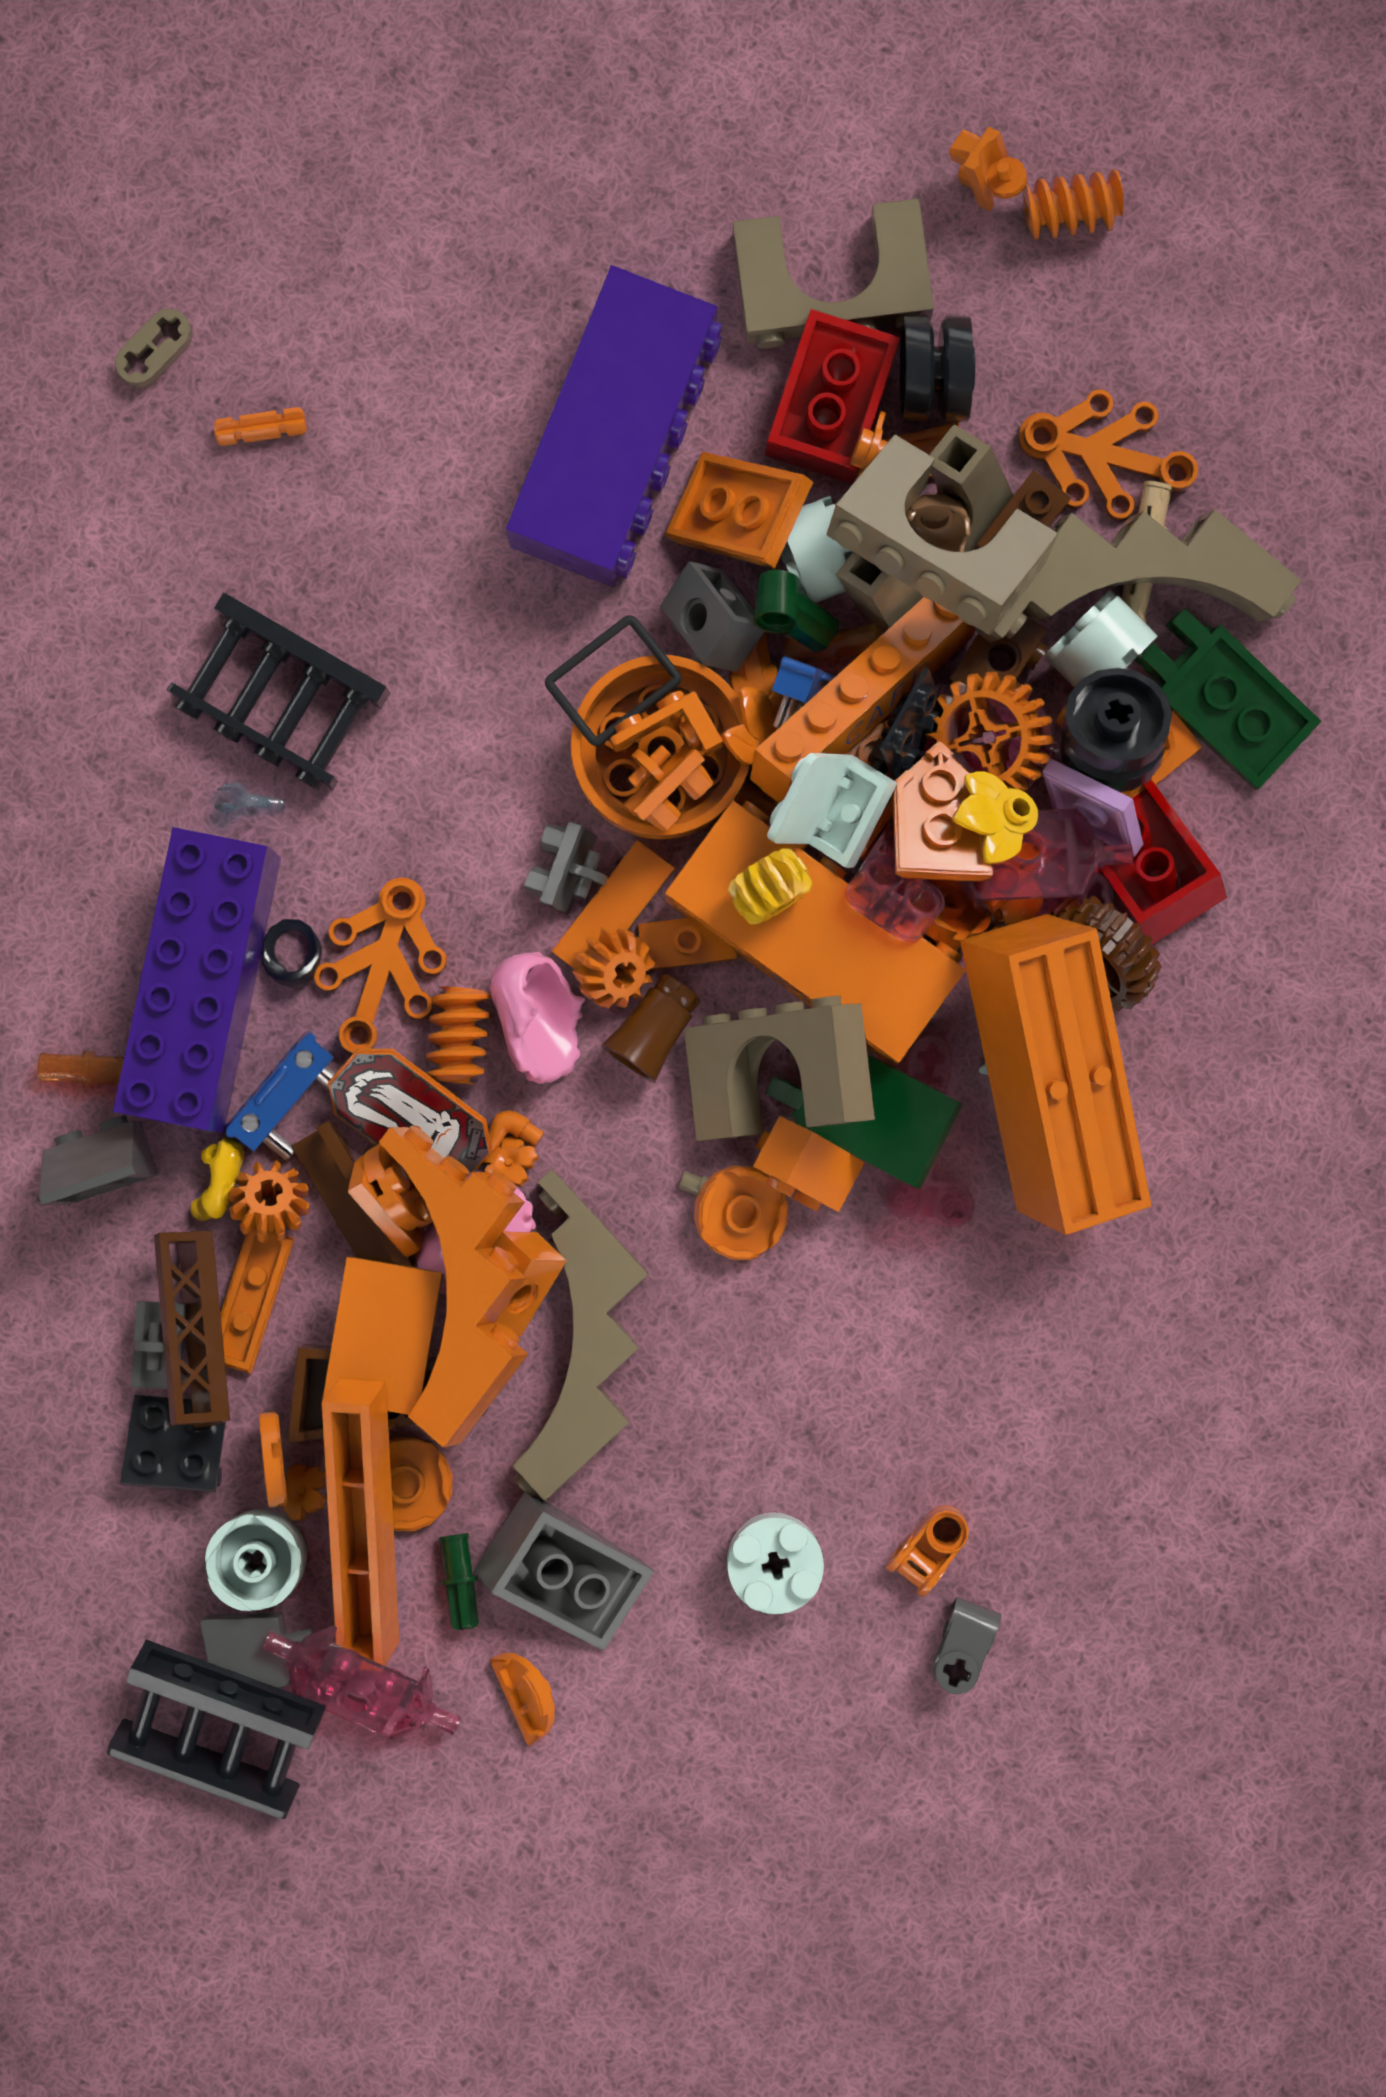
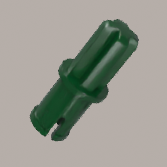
M469 1533L439 1537L445 1580H440L441 1585H446L450 1624L453 1630L471 1629L479 1624L474 1581L478 1580V1575L473 1576L468 1542Z

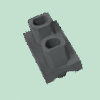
M569 822L567 827L547 825L540 842L542 850L556 855L552 869L548 871L534 866L529 871L524 888L539 897L540 902L554 910L569 915L575 896L586 899L591 883L601 886L606 885L608 877L596 871L602 855L592 851L598 836L585 830L583 826Z
M137 1301L131 1387L167 1389L160 1302ZM174 1303L175 1310L186 1319V1303ZM176 1325L178 1334L181 1328ZM184 1339L178 1345L179 1358L182 1360Z

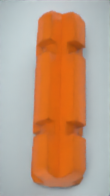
M300 407L283 409L282 414H278L276 410L240 415L239 420H233V417H226L214 421L215 438L221 446L238 444L237 440L240 439L247 443L281 438V433H287L288 436L301 435L306 433L307 429L305 413Z

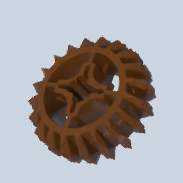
M1078 894L1074 898L1066 897L1048 913V915L1097 929L1113 1010L1118 1012L1123 1008L1131 1010L1155 987L1154 983L1159 978L1158 973L1162 968L1157 960L1160 953L1157 949L1150 946L1153 939L1141 932V924L1133 923L1127 918V912L1122 914L1115 910L1111 902L1104 905L1095 896L1087 899L1085 896Z

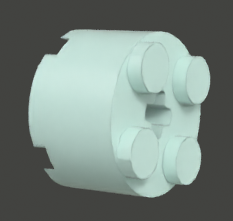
M831 496L802 506L781 553V558L786 565L787 571L795 574L800 579V592L815 603L846 592L836 573L852 554L851 550L843 548L838 542L826 535L835 509Z
M1109 590L1044 656L1075 688L1080 680L1098 670L1111 668L1125 669L1157 635L1119 596H1116Z
M254 1509L235 1516L216 1531L207 1546L205 1562L209 1585L222 1602L240 1611L264 1610L278 1605L298 1586L306 1570L307 1547L301 1532L288 1518L270 1510ZM259 1550L265 1555L262 1562L266 1567L260 1566L253 1570L248 1565L252 1558L247 1552L253 1554Z
M773 1512L757 1515L749 1519L732 1538L727 1553V1568L731 1585L739 1598L756 1611L767 1614L792 1612L805 1605L819 1589L824 1570L823 1555L819 1543L813 1532L803 1522L792 1516ZM771 1552H777L780 1559L788 1558V1562L781 1565L782 1572L779 1574H773L770 1568H762L761 1564L768 1562V1554Z

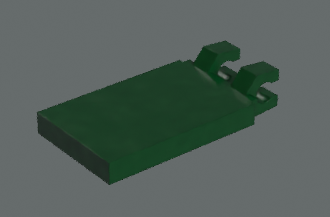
M1184 608L1177 612L1165 625L1177 638L1188 646L1183 653L1173 662L1154 643H1151L1137 655L1134 661L1151 677L1157 680L1156 683L1168 697L1171 712L1173 711L1201 741L1254 790H1259L1322 721L1221 624L1215 628H1212L1210 625L1204 627Z
M867 1054L875 1120L806 1127L802 1088L785 1079L773 1076L765 1093L793 1107L794 1110L791 1117L796 1119V1124L818 1134L852 1155L918 1189H921L963 1106L962 1102Z

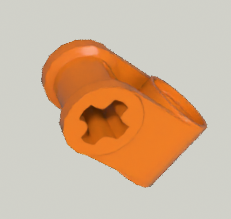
M941 1505L933 1508L915 1531L906 1537L886 1563L885 1569L889 1572L896 1570L916 1586V1593L924 1598L941 1579L948 1565L968 1539L969 1529L964 1515L959 1509L951 1505ZM945 1517L952 1518L959 1523L957 1535L949 1540H941L933 1534L935 1523ZM909 1560H911L912 1562H914L917 1566H919L922 1570H924V1572H922L920 1569H918V1568H917L915 1565H913Z

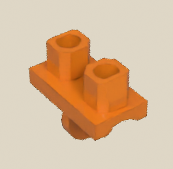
M988 126L982 137L965 129L960 132L950 147L949 155L952 161L961 165L957 175L959 181L972 189L977 204L990 212L994 206V196L1002 199L1013 198L1025 189L1027 184L1026 169L1018 159L1009 157L1000 131Z
M685 744L672 756L662 745L650 757L640 749H637L631 756L640 767L627 779L638 790L623 805L637 818L643 821L647 820L664 832L667 831L681 815L667 797L680 786L690 798L696 800L713 785V781L701 765L705 759L696 749L693 748L691 750Z

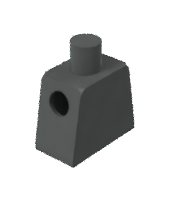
M283 1612L211 1614L205 1616L200 1621L209 1663L277 1688L291 1684L296 1678L293 1661L318 1656V1644L314 1629L308 1628L287 1633Z

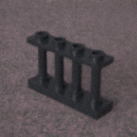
M223 592L214 609L224 618L221 623L224 629L188 690L186 691L173 682L168 686L167 691L177 698L173 706L195 720H198L201 713L215 720L217 723L213 730L237 744L241 737H244L258 745L254 753L276 767H279L282 760L296 767L298 771L294 777L319 791L322 784H325L334 790L338 780L326 772V768L361 709L367 710L370 703L382 709L390 695V691L382 683ZM250 633L264 641L261 649L265 652L230 711L226 714L205 702L204 699L239 639L245 640ZM290 656L305 665L302 670L305 676L267 738L244 723L280 662L286 663ZM329 680L345 688L342 696L346 699L310 760L307 761L286 749L285 746L320 686H326Z
M146 1639L130 1668L126 1682L143 1689L134 1720H121L108 1745L107 1754L129 1764L145 1768L262 1813L286 1819L300 1786L298 1782L286 1778L296 1745L309 1750L322 1721L326 1705ZM161 1696L188 1705L178 1738L151 1728ZM206 1712L233 1722L223 1754L196 1745ZM251 1729L278 1738L268 1771L241 1761Z

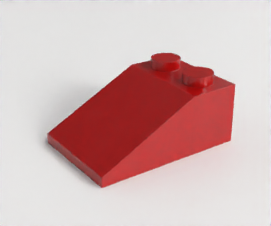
M810 309L767 440L765 456L854 484L859 467L851 465L850 461L862 429L872 430L901 337Z
M1150 779V781L1142 785L1145 789L1132 798L1143 840V845L1135 857L1129 856L1069 825L1067 826L1122 914L1127 912V918L1133 923L1141 924V932L1153 939L1151 943L1153 945L1227 899L1221 873L1152 779Z

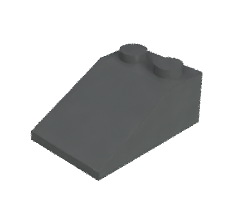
M122 1115L99 1123L100 1132L83 1137L81 1130H77L54 1138L55 1147L43 1150L39 1187L41 1204L70 1205L157 1176L158 1172L141 1121L133 1120L128 1122L126 1115Z
M525 1492L474 1570L492 1594L603 1651L654 1573L650 1566L566 1512L536 1496L527 1495Z

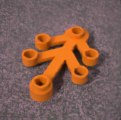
M1097 389L1090 392L1084 402L1057 417L1049 413L1039 412L1026 418L1020 427L1018 435L1019 444L1025 454L1033 459L1045 460L1063 492L1066 493L1067 488L1070 486H1078L1083 491V498L1080 501H1069L1066 507L1071 509L1080 508L1086 503L1089 497V487L1083 480L1076 479L1063 453L1081 457L1106 500L1105 511L1107 515L1115 521L1127 519L1133 512L1135 503L1133 497L1128 492L1123 491L1109 465L1159 478L1160 482L1171 485L1173 492H1182L1188 489L1198 475V464L1195 458L1187 452L1175 451L1163 459L1114 445L1137 431L1147 432L1155 426L1159 413L1155 405L1150 402L1143 401L1137 403L1129 414L1087 438L1068 432L1090 418L1101 420L1110 414L1114 402L1110 393L1105 390ZM1095 397L1103 398L1107 403V409L1103 412L1094 411L1090 405L1091 399ZM1140 409H1146L1151 413L1152 421L1149 424H1141L1136 420L1135 413ZM1038 429H1044L1049 433L1050 441L1044 445L1038 444L1033 438V433ZM1180 466L1185 472V478L1182 481L1172 480L1168 473L1170 467ZM1116 498L1124 499L1128 504V511L1122 514L1116 513L1111 506L1112 500Z
M402 877L390 880L381 889L377 904L348 919L338 918L329 927L330 939L336 945L346 947L356 941L358 933L385 921L379 940L335 963L326 962L317 967L314 974L318 987L325 991H334L342 985L344 979L371 966L356 1015L345 1020L339 1030L340 1043L351 1053H354L357 1049H373L377 1044L378 1030L373 1023L390 972L405 999L404 1008L409 1016L414 1019H424L433 1010L431 997L421 990L398 946L404 926L420 952L418 962L424 972L431 973V975L441 973L446 968L447 956L441 948L435 945L421 918L426 905L424 891L418 883L409 878ZM399 893H407L411 897V904L405 910H398L394 906V898ZM342 923L349 924L352 928V935L345 941H340L335 937V929ZM431 951L438 952L442 958L440 966L435 969H429L424 964L426 954ZM327 968L335 969L338 974L337 981L330 986L324 985L320 979L322 971ZM416 996H422L427 1000V1008L420 1014H415L410 1009V1002ZM356 1027H364L368 1031V1039L364 1044L357 1045L351 1040V1033Z

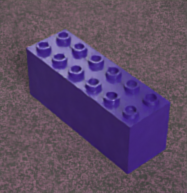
M610 266L507 524L506 533L511 548L615 588L619 577L628 578L637 554L634 552L636 543H633L636 533L642 536L645 535L654 512L651 509L653 499L650 497L653 490L661 493L666 484L671 466L668 465L671 458L668 452L670 447L678 450L683 441L688 423H686L688 412L685 409L687 404L694 407L697 405L705 384L703 379L705 368L703 364L705 361L709 363L714 362L722 341L720 333L723 324L717 322L718 306L616 266Z
M172 827L113 1112L206 1131L225 1132L263 949V940L266 934L281 857L268 846Z

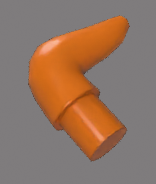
M512 1110L497 1113L489 1129L492 1152L499 1147L508 1133L517 1139L521 1138L534 1148L545 1134L544 1131L532 1124L529 1118Z

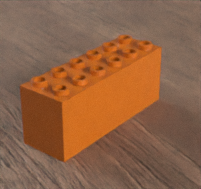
M732 800L665 892V902L687 918H693L736 949L738 955L811 1008H813L812 999L830 996H841L842 1005L862 1004L866 1048L891 1066L897 1065L965 973L966 969L958 964L963 957L941 941L935 946L920 936L924 929L905 914L900 913L897 918L881 908L885 901L868 887L861 885L856 890L843 880L846 872L831 860L823 857L818 862L805 853L807 844H776L767 838V833L770 829L767 825L769 817L748 801H745L740 806ZM791 848L808 869V875L813 883L810 891L802 899L792 904L791 907L771 917L766 922L749 924L743 915L740 916L732 903L733 899L727 890L730 882L736 879L738 874L744 872L748 866L755 864L761 858L769 856L774 851Z
M1044 914L960 940L1016 1211L1064 1235H1068L1152 1207L1097 929Z

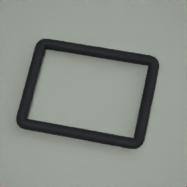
M627 615L549 674L545 679V687L586 740L593 746H600L617 733L614 728L617 724L639 713L641 715L675 689L682 679L680 672L635 616ZM630 625L672 679L596 737L554 682Z

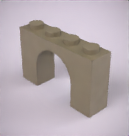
M920 199L873 204L870 219L877 271L873 280L864 291L851 299L841 302L816 300L803 293L794 284L786 266L780 216L733 221L732 236L746 343L757 342L758 348L768 349L784 345L786 338L802 337L810 309L878 330L877 327L896 325V330L901 331L903 316H927L931 321L934 306Z
M953 424L930 454V456L935 458L931 475L937 486V494H944L960 501L967 510V515L970 517L971 533L967 539L964 552H968L975 548L979 540L1014 495L992 448ZM854 552L836 573L863 619L883 633L924 597L912 587L894 576L884 573L876 565Z
M894 435L838 501L826 535L838 542L843 548L853 551L876 565L884 573L892 575L912 587L925 598L933 600L956 614L967 624L975 626L991 635L1046 564L1058 533L1021 510L1016 509L996 536L987 545L977 550L952 552L927 543L912 529L905 513L925 490L935 458Z
M841 996L821 997L812 999L813 1008L804 1009L803 1002L774 1005L775 1014L767 1015L766 1008L738 1011L739 1020L731 1021L730 1014L709 1015L702 1017V1026L684 1028L696 1140L707 1141L763 1134L757 1082L758 1069L764 1052L776 1039L791 1051L798 1064L802 1083L806 1127L875 1120L862 1004L842 1005Z

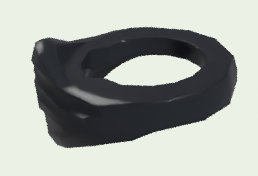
M283 919L272 926L264 937L262 949L264 969L268 976L276 983L290 988L301 989L310 983L322 957L320 940L313 928L299 919ZM297 930L306 937L309 945V954L305 961V967L297 971L288 972L286 967L278 961L275 954V945L282 934Z

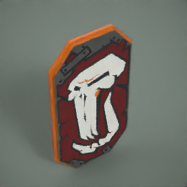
M393 1048L357 1049L328 1081L334 1115L374 1145L380 1144L379 1141L390 1127L409 1128L410 1126H415L432 1138L434 1144L431 1147L443 1158L450 1156L462 1163L470 1172L468 1176L492 1153L486 1118Z

